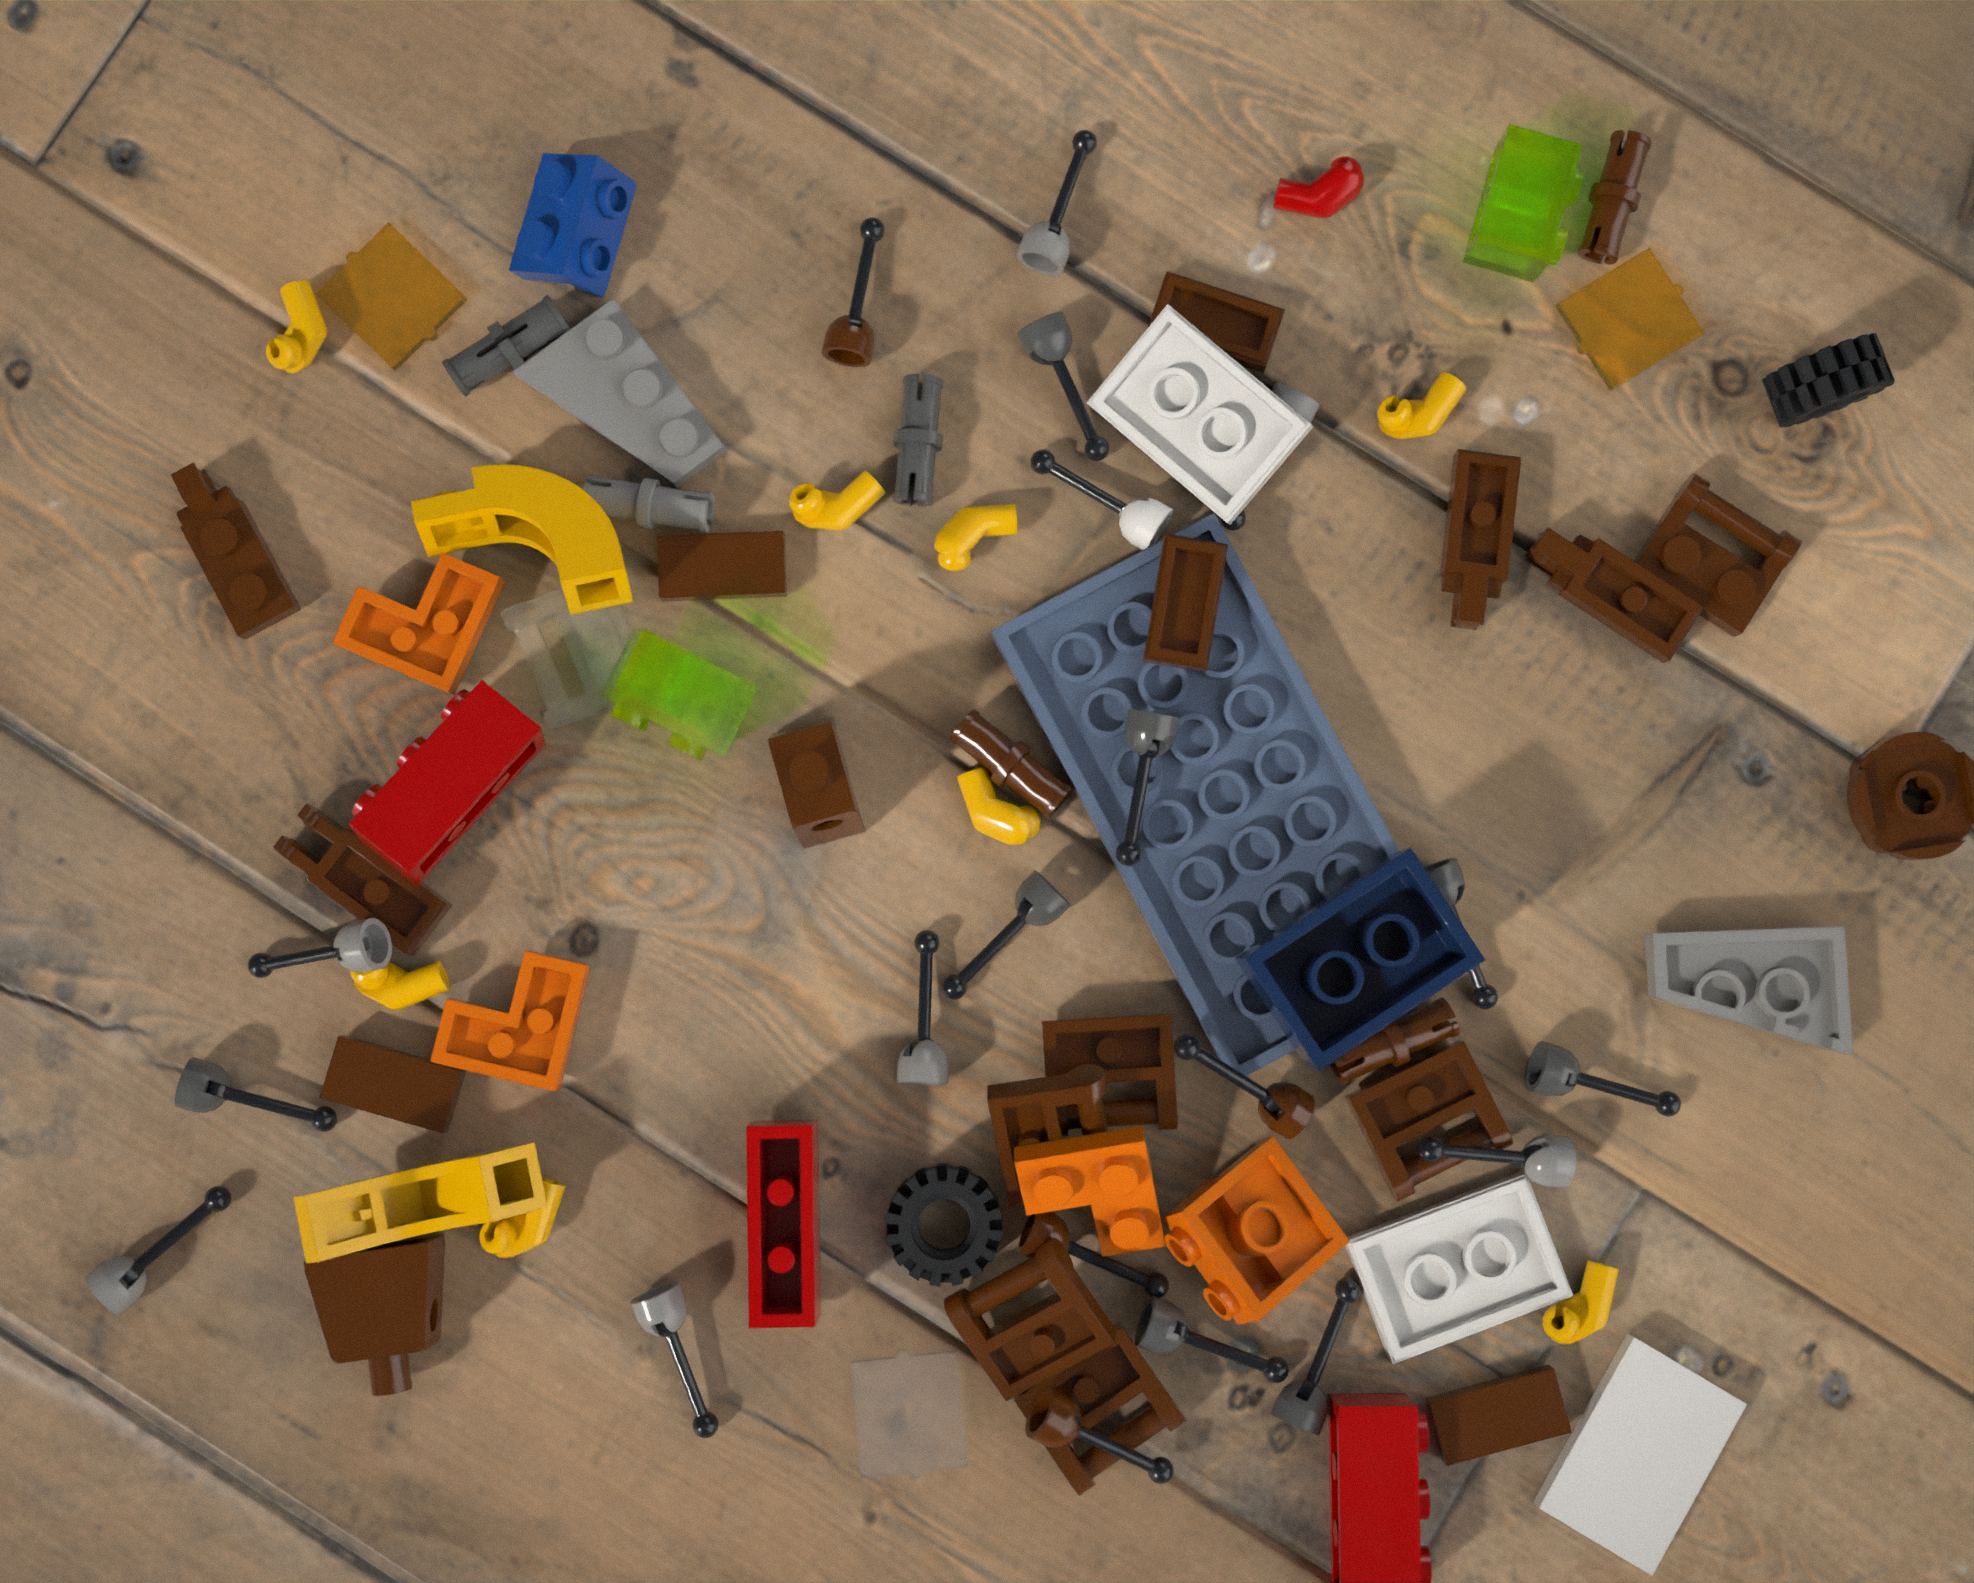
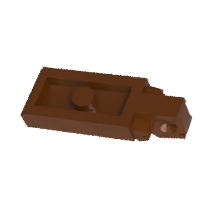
M1458 449L1453 455L1440 576H1442L1441 591L1454 593L1450 627L1477 630V626L1484 624L1487 598L1498 599L1501 594L1502 584L1508 580L1521 457Z
M191 463L171 474L183 501L187 505V507L176 512L180 523L183 525L180 528L237 636L246 640L301 610L246 504L234 495L231 488L226 485L216 490L207 471L198 469L195 463Z
M1546 528L1545 531L1537 535L1525 554L1542 568L1553 573L1547 584L1556 591H1559L1558 595L1662 663L1672 659L1703 610L1702 605L1600 538L1592 541L1579 535L1572 543L1552 529Z

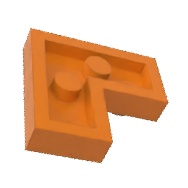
M442 552L416 610L357 586L332 644L454 696L505 580L500 576Z
M524 951L509 1012L453 998L446 999L430 1062L550 1091H560L592 965L533 951Z
M1143 1126L1014 1147V1164L1026 1216L1091 1205L1102 1257L1166 1247L1164 1228Z

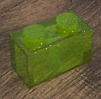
M1509 124L1494 148L1462 262L1534 283L1548 264L1556 266L1561 258L1568 237V228L1560 226L1565 206L1573 207L1585 176V170L1576 168L1582 144Z
M633 628L599 697L614 704L610 713L611 717L642 732L646 731L651 722L672 733L667 743L668 745L702 761L706 751L721 756L726 755L759 687L644 628Z

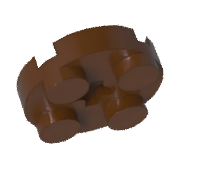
M1910 732L1881 740L1874 744L1865 754L1858 756L1852 762L1849 769L1850 780L1847 787V803L1853 824L1861 834L1864 844L1872 851L1886 853L1902 860L1937 858L1959 848L1966 841L1962 839L1969 833L1971 825L1974 824V762L1965 752L1958 753L1951 745L1942 742V740L1946 739L1933 733ZM1910 779H1913L1917 789L1926 788L1928 792V801L1919 804L1920 814L1913 813L1910 806L1904 805L1902 800V792L1906 790V782Z

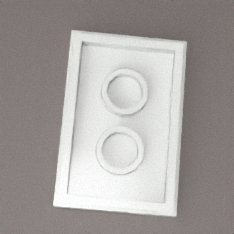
M1168 304L1087 401L1089 406L1229 525L1232 524L1313 428L1311 423Z
M1521 1171L1348 1236L1347 1238L1350 1242L1345 1245L1388 1360L1392 1364L1574 1296L1528 1176Z
M1627 1333L1533 1503L1539 1509L1653 1576L1747 1404Z

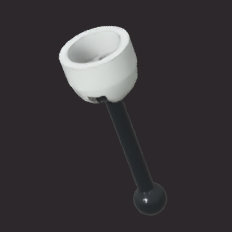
M1038 450L1031 457V467L1036 473L1042 475L1050 473L1119 514V526L1122 535L1132 545L1141 550H1145L1158 542L1171 519L1173 509L1160 501L1142 497L1125 504L1056 463L1054 455L1048 450Z

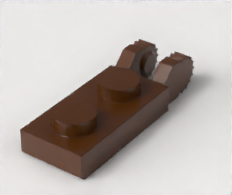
M308 803L305 804L298 813L299 818L302 819L309 829L321 834L332 842V846L320 860L299 841L282 835L273 846L274 850L307 874L306 881L357 919L376 918L380 920L389 931L392 945L408 956H415L453 904L423 882L415 886L359 840L353 830L344 829L316 807Z

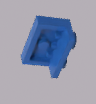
M543 153L521 230L517 237L509 271L524 280L571 284L591 297H604L636 190L635 181L598 155Z

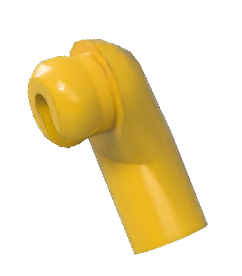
M307 280L292 281L280 288V294L291 323L284 335L278 334L274 338L275 341L270 340L266 347L269 363L276 369L285 370L288 373H296L308 368L327 336L325 321L312 286Z
M1441 372L1423 399H1402L1399 401L1397 395L1385 398L1377 409L1378 425L1382 432L1398 440L1432 436L1439 431L1467 390L1466 386L1454 375Z
M864 470L840 493L815 489L812 483L800 484L791 492L789 506L793 510V516L796 521L807 528L841 531L854 524L886 492L875 478Z
M1016 504L967 506L959 509L936 534L934 549L939 552L938 562L940 566L949 571L963 570L971 563L970 550L982 537L1017 535Z
M985 767L957 776L972 824L977 831L1007 845L1023 844L1027 839L1037 835L1041 822L1038 812L1027 804L1018 807L998 799Z
M390 961L383 969L368 972L350 971L354 985L360 993L391 1010H400L451 990L449 977L440 961L411 972H407Z
M542 1177L548 1207L495 1222L484 1223L479 1235L482 1248L487 1253L495 1254L497 1257L510 1258L544 1244L550 1236L566 1185L557 1180Z
M1587 1260L1580 1291L1573 1294L1574 1296L1554 1303L1545 1311L1542 1317V1326L1545 1333L1559 1344H1571L1604 1328L1608 1321L1619 1268Z

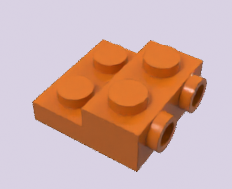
M1274 1136L1262 1139L1219 1176L1206 1180L1161 1218L1170 1230L1165 1235V1243L1169 1251L1181 1264L1187 1267H1191L1193 1264L1196 1266L1209 1284L1203 1290L1204 1298L1208 1305L1219 1317L1227 1321L1233 1318L1238 1325L1260 1321L1350 1242Z

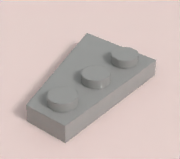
M611 299L512 371L518 380L534 391L537 390L579 422L585 423L614 443L617 448L675 488L680 487L727 452L722 442L614 299Z
M1845 926L1645 934L1649 998L1840 1054L1853 1055Z

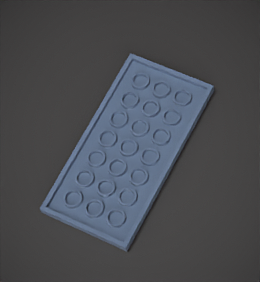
M1215 513L1173 534L1228 544L1208 670L1206 672L1142 662L1163 540L991 630V636L1219 1060L1243 1075L1248 1076L1295 1049L1235 958L1393 853L1398 852L1399 849ZM1128 709L1179 718L1177 734L1172 747L1161 756L1152 759L1137 844L1141 848V858L1132 866L1122 865L1116 858V849L1125 839L1139 756L1131 749L1125 737Z

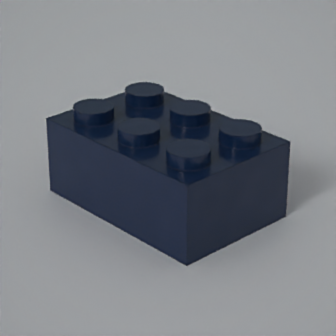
M1411 848L1393 853L1235 958L1306 1067L1320 1071L1486 960Z

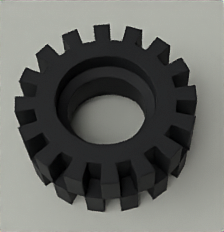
M1876 333L1860 335L1853 340L1850 338L1841 341L1835 346L1819 349V352L1798 358L1796 362L1786 364L1778 368V371L1771 372L1766 375V378L1762 379L1780 428L1805 423L1812 418L1816 419L1834 410L1838 411L1848 407L1847 405L1868 398L1869 395L1883 391L1884 388L1893 385L1895 382Z
M939 1163L930 1168L923 1167L917 1170L910 1178H906L891 1200L885 1222L887 1224L886 1239L888 1247L891 1246L894 1252L893 1258L900 1267L903 1265L909 1270V1275L919 1281L922 1278L930 1281L929 1285L941 1287V1283H952V1286L963 1284L964 1279L971 1276L975 1278L981 1274L985 1265L988 1262L991 1263L996 1256L1003 1232L999 1201L995 1192L988 1186V1182L980 1175L977 1176L970 1172L969 1168L961 1165L959 1167L948 1166V1163ZM939 1199H949L959 1203L966 1210L970 1219V1229L967 1237L962 1243L950 1249L933 1247L923 1238L919 1229V1218L922 1211L928 1204Z

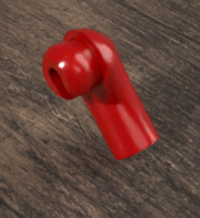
M1349 156L1336 158L1331 162V168L1311 184L1279 178L1273 209L1317 218L1332 217L1359 195L1364 185V176L1360 163Z

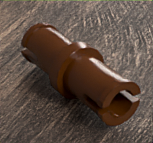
M1617 130L1611 134V143L1600 181L1591 186L1588 200L1593 206L1582 244L1577 252L1578 256L1587 261L1601 264L1602 255H1605L1604 262L1606 265L1618 262L1619 249L1629 214L1638 209L1641 195L1637 191V187L1652 141L1648 136L1636 131L1629 130L1626 141L1623 140L1625 135L1623 130Z
M973 709L950 736L949 741L957 744L993 773L990 778L991 781L1000 788L1005 784L1042 812L1046 819H1050L1073 790V787L1069 784L1066 785L1029 755L1032 750L1030 746L1022 740L1017 744L981 717L977 710Z
M1440 997L1433 1003L1409 1012L1393 1021L1336 1059L1335 1063L1330 1064V1068L1341 1085H1345L1350 1080L1389 1063H1392L1395 1067L1404 1065L1410 1061V1054L1447 1038L1458 1036L1460 1034L1458 1022H1449V1019L1456 1016L1449 1003L1443 997Z

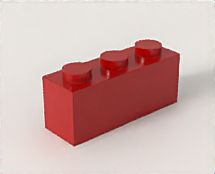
M483 680L471 692L466 689L458 692L443 709L440 716L443 722L427 739L420 736L413 740L397 760L399 770L383 787L379 784L370 787L358 799L352 809V814L355 817L348 825L357 838L415 886H418L546 745L541 727Z
M818 1119L753 1121L746 1126L749 1328L816 1327L821 1316Z
M1328 1393L1331 1583H1431L1432 1567L1428 1547L1421 1546L1420 1520H1428L1430 1517L1429 1486L1426 1479H1419V1453H1427L1429 1447V1428L1426 1414L1418 1412V1406L1405 1393Z

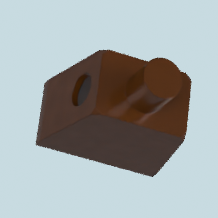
M826 718L771 734L768 738L769 747L789 819L803 848L808 849L864 833L865 828L834 718ZM835 820V821H832V822H829V823H826V824L818 825V824L823 823V822H826V821Z
M444 1235L390 1242L320 1262L306 1263L305 1260L303 1261L305 1274L330 1358L335 1364L368 1359L372 1396L391 1395L412 1389L408 1353L427 1350L440 1340L445 1256Z

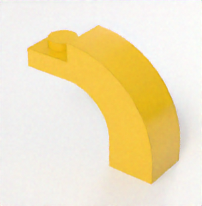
M521 465L471 467L475 488L459 492L444 491L429 498L411 501L414 523L428 557L441 555L442 552L446 554L495 543L523 544L544 553L557 566L570 615L634 602L619 540L610 519L589 494L565 478L538 468Z
M535 1142L412 1167L293 1197L306 1263L320 1262L436 1231L491 1223L548 1207Z

